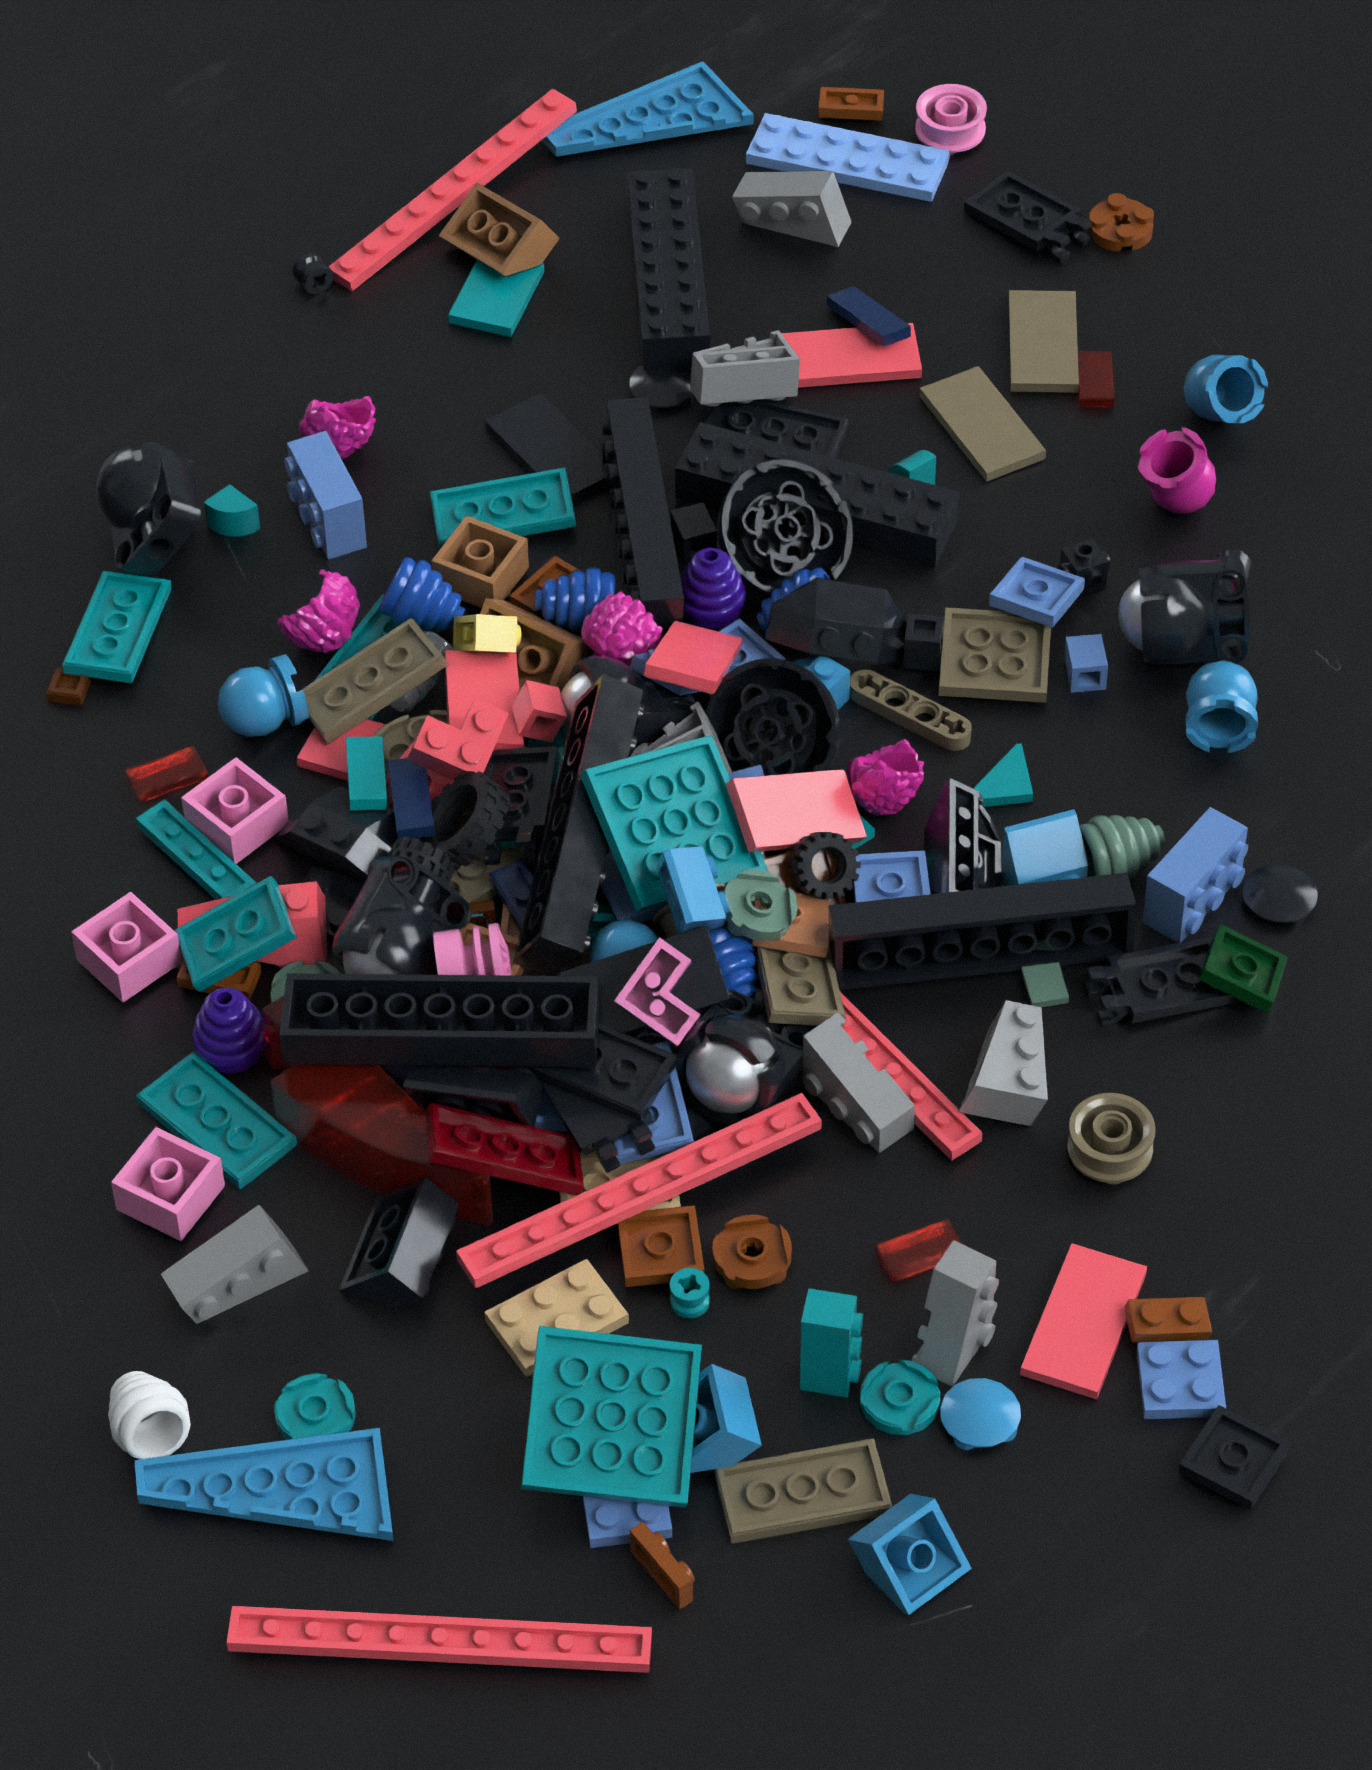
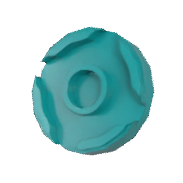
M899 1360V1363L889 1364V1361L884 1362L869 1371L861 1384L860 1407L865 1418L876 1429L891 1435L913 1434L922 1431L934 1422L940 1410L939 1384L935 1375L923 1365L910 1360Z
M325 1374L303 1375L292 1380L281 1390L282 1394L278 1397V1401L276 1399L274 1405L276 1425L285 1440L349 1432L353 1427L356 1417L354 1398L349 1388L342 1381L329 1379Z

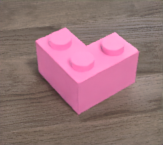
M659 937L614 1000L615 1003L677 1047L700 1017L698 1012L670 993L691 964V959Z

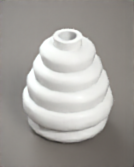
M142 1371L126 1373L116 1380L110 1391L108 1417L112 1438L117 1445L131 1457L137 1459L169 1456L178 1450L188 1437L191 1425L187 1401L182 1394L168 1382Z

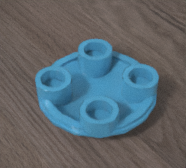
M987 1378L968 1379L955 1384L945 1394L940 1406L943 1426L948 1434L954 1438L955 1445L963 1450H970L974 1447H993L1003 1442L1012 1441L1016 1437L1021 1420L1020 1404L1014 1393L1002 1383Z

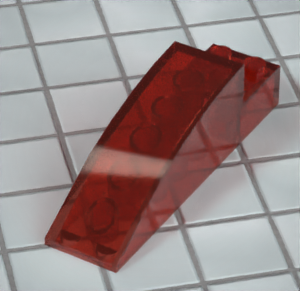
M284 995L262 1009L264 1021L262 1032L267 1043L265 1055L273 1068L276 1070L281 1068L284 1071L271 1080L276 1120L297 1137L298 1145L333 1169L382 1194L427 1177L459 1203L455 1214L456 1218L484 1226L493 1223L490 1176L429 1162L426 1112L379 1065L284 1064L280 1041Z

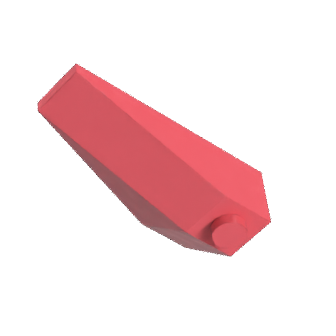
M317 881L278 885L297 938L255 962L276 965L280 969L292 962L303 960L304 965H316L315 960L327 962L326 897ZM234 896L177 909L178 928Z

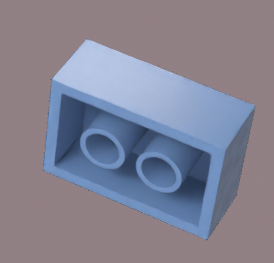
M323 431L287 442L288 457L284 458V464L288 476L291 478V482H287L288 493L292 502L298 501L299 513L304 525L310 524L311 536L316 548L322 547L328 560L367 548L363 499L328 433Z
M1210 807L1147 875L1142 923L1177 943H1181L1189 933L1195 934L1200 928L1204 916L1210 910L1215 911L1222 903L1225 893L1231 887L1236 888L1244 877L1245 868H1243V861L1249 847L1246 844L1248 827Z

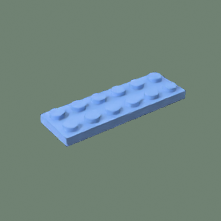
M765 113L746 153V164L784 172L834 171L838 183L932 202L948 165L950 151Z

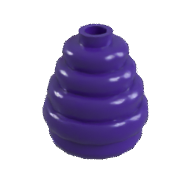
M706 548L696 552L681 576L684 596L683 616L694 626L710 630L724 628L732 624L740 616L744 606L746 590L741 574L736 570V566L728 554L720 549Z
M234 988L217 989L206 997L196 1016L192 1032V1041L197 1054L219 1073L226 1074L244 1072L253 1067L263 1056L268 1038L266 1022L261 1016L260 1011L241 991Z

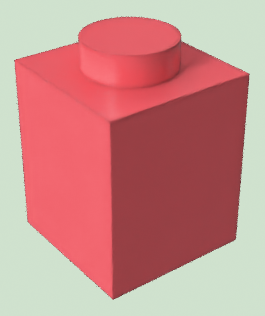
M526 680L512 705L519 736L550 743L553 742L567 717L559 687Z

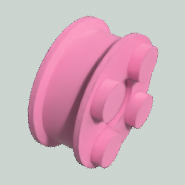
M942 84L926 90L918 98L916 103L918 118L915 124V132L918 139L924 145L949 150L950 155L977 146L984 138L986 132L984 118L987 113V105L982 95L976 90L959 84Z

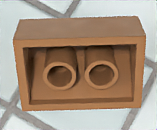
M479 183L475 184L439 234L443 240L504 276L541 265L560 239L542 220Z
M486 598L480 611L481 615L517 617V625L521 628V641L519 646H516L520 691L526 680L559 687L561 693L569 680L572 668L578 664L579 660L586 658L590 646L586 645L581 637L505 600Z

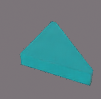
M1022 743L1016 744L973 788L980 792L984 801L982 803L983 807L1033 802V790Z

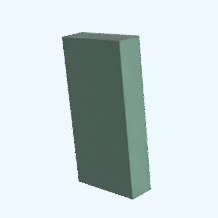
M1043 939L1038 940L1037 946L1033 950L1052 949L1046 946ZM1059 962L1021 967V974L1032 1006L1046 1007L1069 1003V995Z

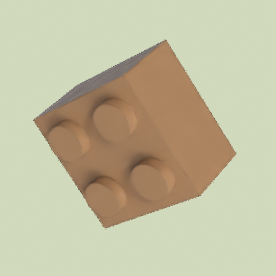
M465 516L431 560L432 570L439 571L442 574V581L450 583L452 585V592L459 593L462 601L482 608L486 598L505 600L528 570V541L525 537Z

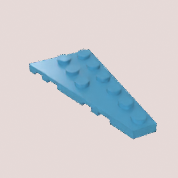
M702 61L572 115L543 138L542 142L558 157L754 124V114Z
M380 1428L134 1460L139 1504L394 1541Z

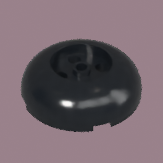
M770 460L744 472L726 492L718 514L717 533L721 550L726 552L731 558V561L736 566V570L741 574L742 582L749 588L771 597L773 590L781 588L782 582L786 579L794 578V573L799 570L807 569L811 571L814 568H822L830 580H835L844 569L853 543L851 515L845 500L842 501L837 492L830 485L833 482L823 473L805 463L794 460ZM818 494L829 498L826 504L835 509L833 512L834 516L822 517L816 515L814 509L809 504H806L807 502L804 498L820 501ZM762 506L770 510L771 516L769 520L762 519L765 513ZM792 514H795L799 521ZM757 540H762L766 544L767 550L765 553L759 549ZM788 548H796L799 552V558L795 555L788 556Z
M776 658L749 661L726 674L715 693L709 695L711 698L705 714L717 734L732 772L757 765L762 766L764 776L829 771L838 753L841 738L839 712L826 685L805 667ZM787 701L786 710L790 714L783 717L779 713V706L782 702ZM753 717H757L759 720L755 724L754 732H751L749 730ZM777 728L778 733L776 734V738H774L773 733L774 730ZM797 734H801L803 742L797 750L792 742ZM770 749L774 754V759L768 760L764 764L761 759L762 753Z

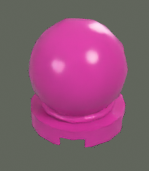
M1181 427L1182 431L1169 433L1166 432V429L1160 430L1149 437L1139 451L1141 458L1138 470L1149 486L1151 496L1162 509L1174 514L1193 513L1203 508L1215 493L1216 485L1215 467L1207 457V449L1196 432Z

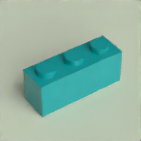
M808 1288L801 1319L800 1390L848 1398L851 1382L858 1383L862 1359L859 1358L863 1339L860 1336L863 1314L857 1313V1296Z

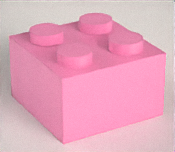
M237 757L181 797L184 817L235 864L281 831L289 821L286 796Z
M129 892L71 931L77 961L123 1003L182 963L178 934L132 892Z
M157 1127L154 1128L111 1182L116 1210L179 1241L184 1239L225 1187L220 1157Z

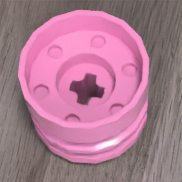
M489 924L490 942H483L480 926H473L472 944L470 945L464 944L459 929L434 932V949L438 975L512 976L508 944L500 932L499 924Z

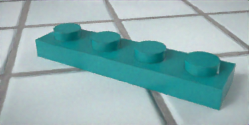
M165 799L136 818L137 828L214 899L218 900L235 896L256 884L248 874Z

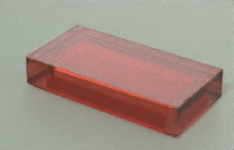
M1078 351L1080 407H1114L1112 351Z
M194 746L126 770L127 779L140 803L208 778L207 769Z
M947 1218L877 1244L876 1254L891 1281L896 1282L935 1267L953 1240L961 1244L962 1242Z

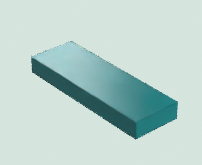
M382 736L346 737L350 810H386L387 793Z

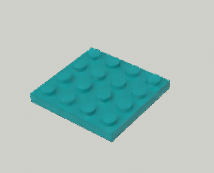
M712 735L588 768L580 774L636 912L667 904L656 869L664 850L703 846L706 857L711 855L716 864L718 877L713 878L715 884L725 883L727 885L730 880L737 878L738 873L745 870L757 869L768 871L761 852H748L726 787L730 777Z
M539 1326L521 1489L686 1508L688 1504L702 1345Z

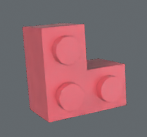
M475 698L466 713L460 729L427 715L420 727L407 760L452 780L461 774L466 776L468 771L484 773L509 713Z

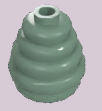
M1098 815L1090 818L1088 823L1079 825L1088 862L1087 877L1127 873L1129 879H1132L1139 870L1145 869L1150 861L1156 860L1160 855L1161 847L1165 846V837L1159 825L1154 826L1147 818L1137 820L1135 817L1129 816L1123 818L1118 815H1111L1109 817Z

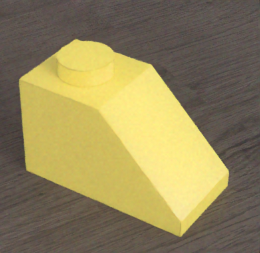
M475 614L454 617L453 650L516 653V646H519L521 641V628L517 625L516 616Z

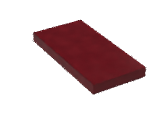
M429 1103L425 1113L429 1162L577 1196L581 1194L584 1182L580 1152L570 1135Z

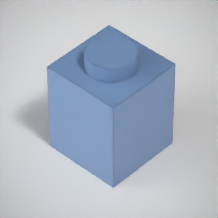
M1102 635L1066 637L1064 663L1070 692L1106 690L1108 662Z

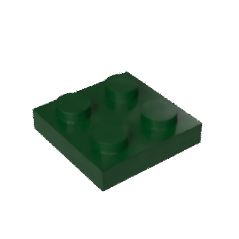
M1220 924L1213 935L1198 980L1267 1013L1274 1002L1288 957Z

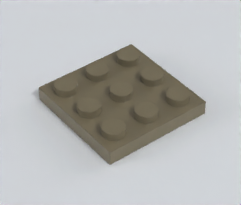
M946 607L939 696L1046 703L1051 627L1005 611Z

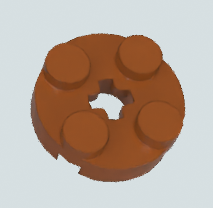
M1111 194L1107 200L1098 203L1090 211L1089 220L1092 221V226L1088 229L1091 231L1092 240L1100 247L1110 251L1121 252L1122 247L1132 246V250L1139 249L1145 246L1152 238L1154 211L1138 201L1126 198L1123 194Z
M761 1215L739 1216L728 1221L725 1224V1229L719 1235L716 1234L712 1246L713 1263L718 1274L724 1278L725 1284L732 1289H759L772 1284H778L785 1280L787 1270L791 1264V1239L781 1225L779 1229L777 1226L769 1223V1218ZM750 1246L754 1247L757 1252H762L755 1257L744 1255L747 1252V1247Z

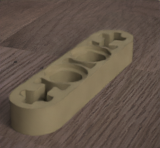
M862 669L851 675L850 698L855 703L945 749L959 751L969 746L972 729L970 721L964 716L872 670ZM891 698H898L904 701V704L893 707L889 706L886 701ZM928 713L934 719L929 722H922L916 719V716Z

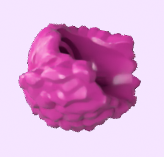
M365 396L362 399H351L349 402L346 401L342 404L327 403L326 401L318 402V400L314 399L307 406L303 420L299 422L298 430L302 437L326 431L340 458L345 459L353 454L356 449L362 448V445L366 444L368 438L372 435L374 423L376 422V419L373 418L375 406L372 404L370 396Z
M321 569L319 576L323 579V585L316 598H312L308 605L297 609L296 614H291L290 616L283 615L282 618H278L277 625L281 626L282 633L297 647L312 652L327 653L341 648L351 637V630L355 625L360 603L357 599L356 589L350 583L347 576H341L337 572H326L324 569Z
M621 591L617 594H608L603 601L598 603L593 608L591 614L586 616L581 628L582 640L594 651L593 656L614 658L629 667L631 666L633 655L648 653L650 649H656L663 637L661 635L662 628L657 626L650 612L646 613L645 606L638 599L632 601L630 595L625 596Z
M906 739L897 742L895 745L881 747L879 751L875 750L872 754L853 758L848 763L847 779L854 800L865 811L875 816L896 814L898 811H901L904 805L915 797L916 791L924 780L922 769L924 762L917 761L918 754Z

